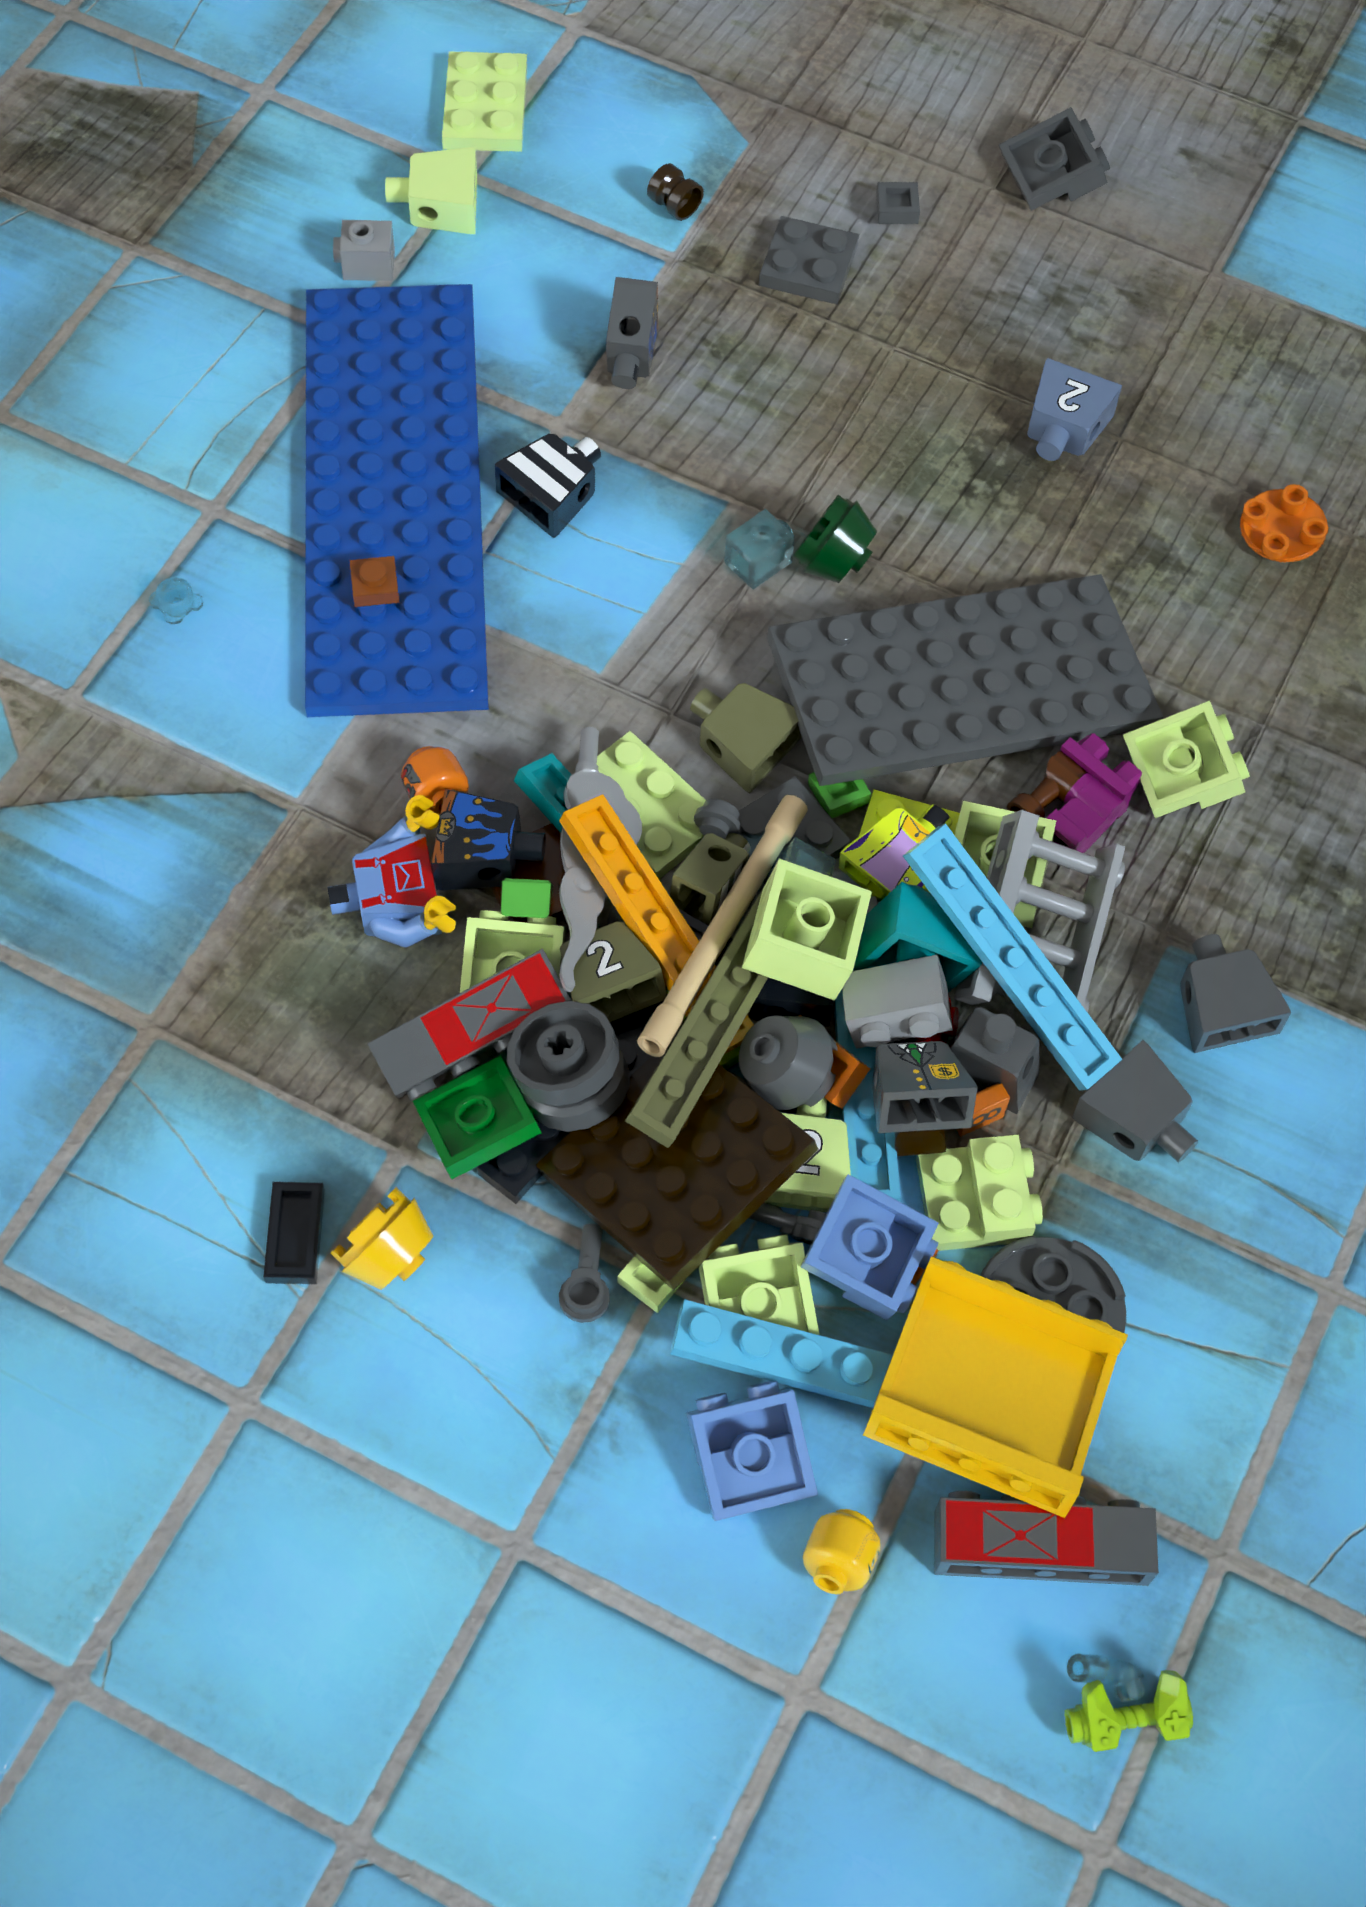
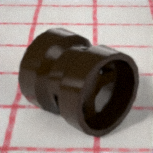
M668 163L661 166L653 174L647 187V195L658 205H666L668 213L677 220L682 221L692 216L698 209L704 196V190L693 179H685L682 170L674 164Z

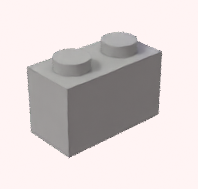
M938 955L853 971L842 988L845 1021L856 1049L868 1046L878 1047L881 1044L915 1037L927 1038L937 1033L953 1030L947 982Z

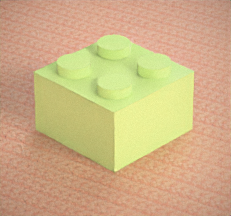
M963 801L955 837L985 877H987L1002 818L1005 815L1014 813V811ZM1039 817L1036 831L1039 833L1040 838L1053 842L1056 820ZM1033 855L1028 859L1024 872L1027 883L1042 888L1048 865L1047 860ZM1020 901L1016 904L1013 914L1022 926L1033 928L1037 907Z
M779 859L763 888L742 968L835 1000L853 972L872 891Z

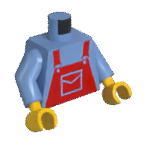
M423 795L412 797L406 805V816L364 849L362 853L356 854L352 858L356 882L327 887L332 915L360 910L366 935L376 936V938L401 947H410L431 935H439L442 932L450 933L455 929L456 921L446 914L454 911L456 905L445 897L436 895L426 835L420 834V827L432 830L439 824V815L431 810L426 811L433 806L434 802Z

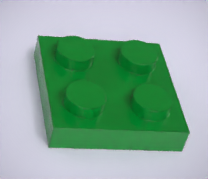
M501 1055L413 1100L414 1106L451 1180L542 1133Z

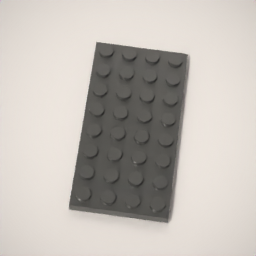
M1101 574L769 626L767 633L770 649L790 705L794 706L798 718V727L819 786L1064 744L1070 737L1077 742L1091 733L1096 734L1099 738L1131 732L1163 719L1162 712Z

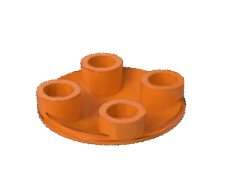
M1296 484L1288 485L1284 489L1268 490L1249 499L1244 504L1240 517V530L1247 545L1262 557L1277 562H1296L1312 556L1321 548L1328 533L1327 519L1323 510L1313 499L1308 497V491L1304 487Z

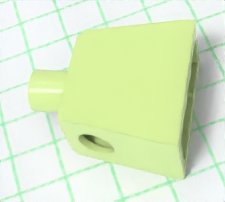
M476 147L413 154L410 157L409 177H386V202L409 203L410 221L415 227L476 234Z

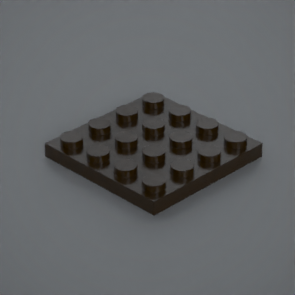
M651 1056L630 1076V1087L623 1103L608 1119L587 1129L571 1131L536 1164V1167L548 1182L672 1290H675L818 1151V1147L814 1138L719 1064L675 1141L669 1148L665 1147L625 1122L663 1057Z

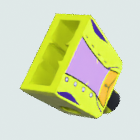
M934 804L930 805L918 820L903 808H895L840 852L839 869L862 888L872 891L871 895L876 896L879 902L901 882L922 887L925 891L929 892L903 855L938 826L946 824L950 827L952 820L943 809Z

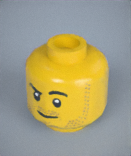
M840 1509L836 1512L822 1515L816 1522L804 1549V1567L813 1577L815 1585L827 1593L841 1594L843 1591L852 1592L861 1589L868 1582L880 1553V1538L875 1532L872 1522L857 1511Z

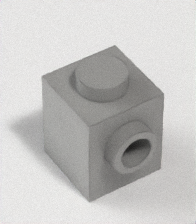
M342 220L341 237H334L333 257L335 263H341L343 280L393 281L395 245L392 221Z

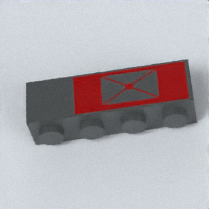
M542 948L367 1044L395 1096L400 1099L407 1095L410 1101H413L437 1088L433 1080L451 1071L455 1078L478 1066L480 1062L477 1056L494 1047L498 1054L506 1051L515 1028L531 1013L549 1004L571 1001V999L563 989L557 973Z
M955 1491L949 1493L948 1498L940 1497L934 1511V1575L1148 1586L1159 1573L1156 1508H1141L1140 1503L1135 1500L1117 1499L1109 1501L1107 1506L1087 1505L1086 1499L1077 1497L1068 1514L1063 1518L1009 1495H1003L1001 1500L980 1499V1494L976 1492Z

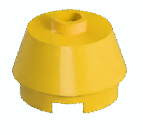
M397 1187L388 1194V1197L394 1202L388 1209L379 1202L349 1232L350 1234L347 1239L352 1245L347 1250L339 1243L330 1253L344 1266L341 1272L379 1290L385 1288L397 1275L403 1281L410 1277L425 1261L420 1252L434 1237L415 1197L409 1200Z

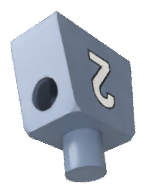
M1047 358L1027 432L1031 439L1039 441L1036 446L1039 456L1045 460L1055 461L1060 458L1063 451L1077 456L1084 455L1113 418L1122 385Z

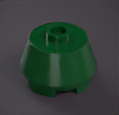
M837 495L793 556L805 567L803 572L839 583L850 569L858 573L869 559L873 551L867 547L876 535L877 530L857 500L853 503L849 499H844Z

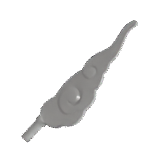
M585 727L581 730L579 761L576 764L575 773L570 776L564 789L565 806L569 810L604 794L637 845L642 834V822L639 813L625 798L620 785L611 777L598 771L599 731L593 727ZM562 826L560 849L565 875L560 884L559 897L570 929V940L560 965L559 976L563 989L566 992H572L575 987L574 967L593 940L597 927V917L600 915L604 903L609 897Z

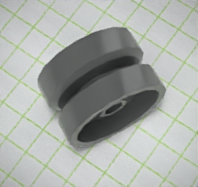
M574 1001L549 1004L531 1013L515 1028L507 1045V1064L519 1086V1090L533 1117L548 1128L567 1132L590 1128L608 1119L621 1106L630 1087L629 1067L619 1048L615 1032L605 1014L590 1004Z

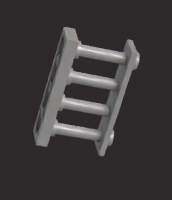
M1020 810L1005 815L1001 821L986 878L1012 913H1014L1016 904L1021 901L1077 921L1071 948L1031 934L1029 935L1048 961L1065 966L1062 979L1088 1013L1089 1001L1086 997L1114 889L1120 884L1124 875L1125 864L1122 862L1125 846L1114 844L1096 850L1095 856H1091L1040 838L1039 833L1036 831L1039 816ZM1033 855L1089 875L1083 902L1027 883L1024 872L1028 859ZM982 962L978 969L957 985L954 999L973 1005L990 1002L991 997L995 994L1008 997V995Z

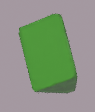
M505 878V881H502V915L532 918L548 917L551 909L553 884L547 880Z

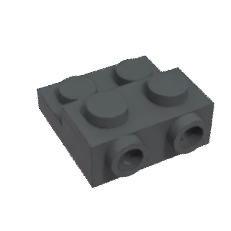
M1072 107L998 144L1001 154L1031 211L1065 193L1070 201H1073L1107 184L1104 172L1110 169V165L1101 147L1093 148L1091 142L1095 141V138L1087 120L1079 121Z

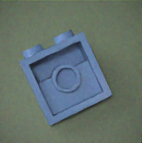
M848 1174L844 1178L800 1267L844 1290L842 1297L887 1321L897 1311L904 1314L912 1302L917 1286L912 1284L911 1281L918 1267L922 1269L927 1267L930 1257H933L937 1249L938 1242L933 1240L932 1236L939 1223Z
M777 1381L747 1387V1398L728 1402L727 1393L697 1399L698 1410L686 1412L697 1462L701 1466L714 1521L818 1495L794 1390L790 1388L779 1389Z

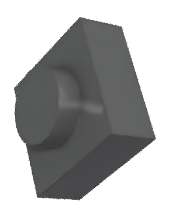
M877 182L878 224H918L920 217L918 182Z

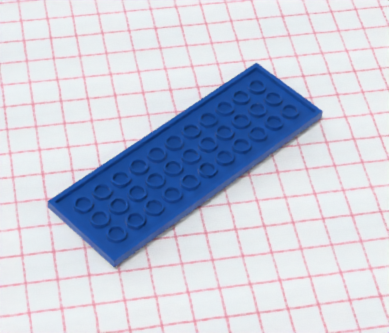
M472 284L306 290L305 710L307 717L489 710ZM394 556L400 603L355 607L350 560Z

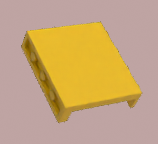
M931 1256L918 1286L863 1436L1065 1518L1079 1495L1084 1479L1081 1476L1084 1462L1117 1356L1124 1346L1128 1334L1113 1329L1104 1321L1087 1319L1067 1311L1056 1302L1040 1300L1017 1291L1006 1282L990 1280L967 1271L956 1262L942 1261Z

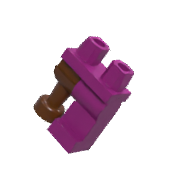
M1094 733L1089 734L1079 742L1070 737L1061 745V751L1049 759L1044 778L1030 795L1019 793L1007 804V810L1014 812L1024 810L1045 818L1043 809L1058 798L1065 805L1060 810L1055 809L1046 817L1047 819L1056 820L1053 842L1059 844L1055 837L1057 836L1069 846L1068 848L1085 853L1114 821L1127 811L1132 793L1138 786L1142 776L1141 770L1130 761L1123 760L1113 770L1102 763L1108 755L1109 748L1106 742Z

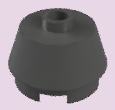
M769 1016L754 1024L745 1035L739 1050V1067L752 1090L775 1109L789 1111V1109L803 1104L812 1107L824 1098L836 1079V1075L831 1072L833 1064L832 1050L838 1051L833 1038L828 1034L823 1025L815 1019L805 1016Z

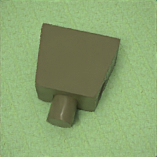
M746 683L738 684L724 699L704 688L696 695L690 707L693 713L704 719L700 732L701 748L749 794L802 738L794 706Z

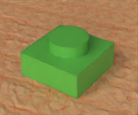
M815 772L809 774L808 785L819 804L831 818L870 803L871 792L863 779L819 786Z

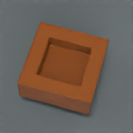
M394 556L350 560L355 607L400 603Z

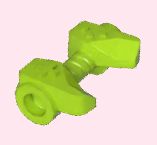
M1162 1670L1160 1672L1154 1700L1151 1703L1113 1708L1102 1682L1095 1680L1083 1686L1081 1692L1082 1704L1065 1710V1725L1070 1742L1072 1744L1081 1742L1094 1752L1116 1749L1119 1744L1121 1730H1126V1728L1134 1729L1156 1725L1164 1739L1171 1741L1188 1738L1190 1736V1729L1193 1727V1712L1187 1694L1186 1682L1178 1672L1173 1670Z

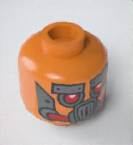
M427 746L417 749L409 756L401 772L402 784L409 798L423 795L434 802L433 806L426 811L431 810L438 815L441 814L445 789L467 793L469 790L468 778L458 759L449 749Z

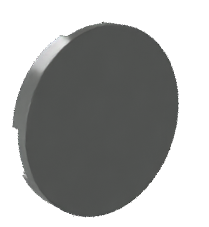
M1035 1235L1015 1240L993 1255L981 1272L980 1276L1006 1282L1017 1291L1040 1300L1056 1302L1067 1311L1087 1319L1104 1321L1113 1329L1122 1333L1125 1331L1126 1305L1124 1298L1126 1295L1117 1274L1101 1255L1076 1240L1070 1242L1058 1238H1036Z

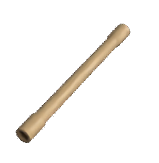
M786 795L782 798L765 827V833L663 1003L656 1008L643 1029L637 1043L645 1053L654 1057H661L665 1054L682 1025L684 1015L783 847L791 840L808 811L807 805L799 797Z

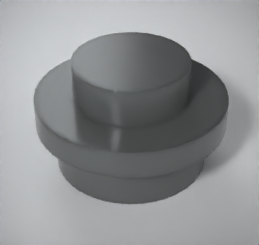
M708 799L703 806L696 810L694 822L704 836L705 834L713 833L726 839L729 833L738 834L740 829V822L738 820L740 813L735 806L726 801Z

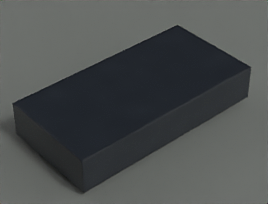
M272 1183L263 1276L265 1283L317 1284L325 1193L323 1183Z

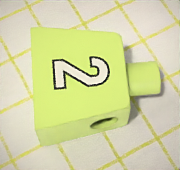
M823 1098L812 1107L806 1104L798 1106L796 1115L782 1113L815 1139L818 1151L776 1190L765 1203L778 1207L816 1210L827 1213L844 1178L848 1174L851 1175L847 1125L842 1120L826 1118V1098Z

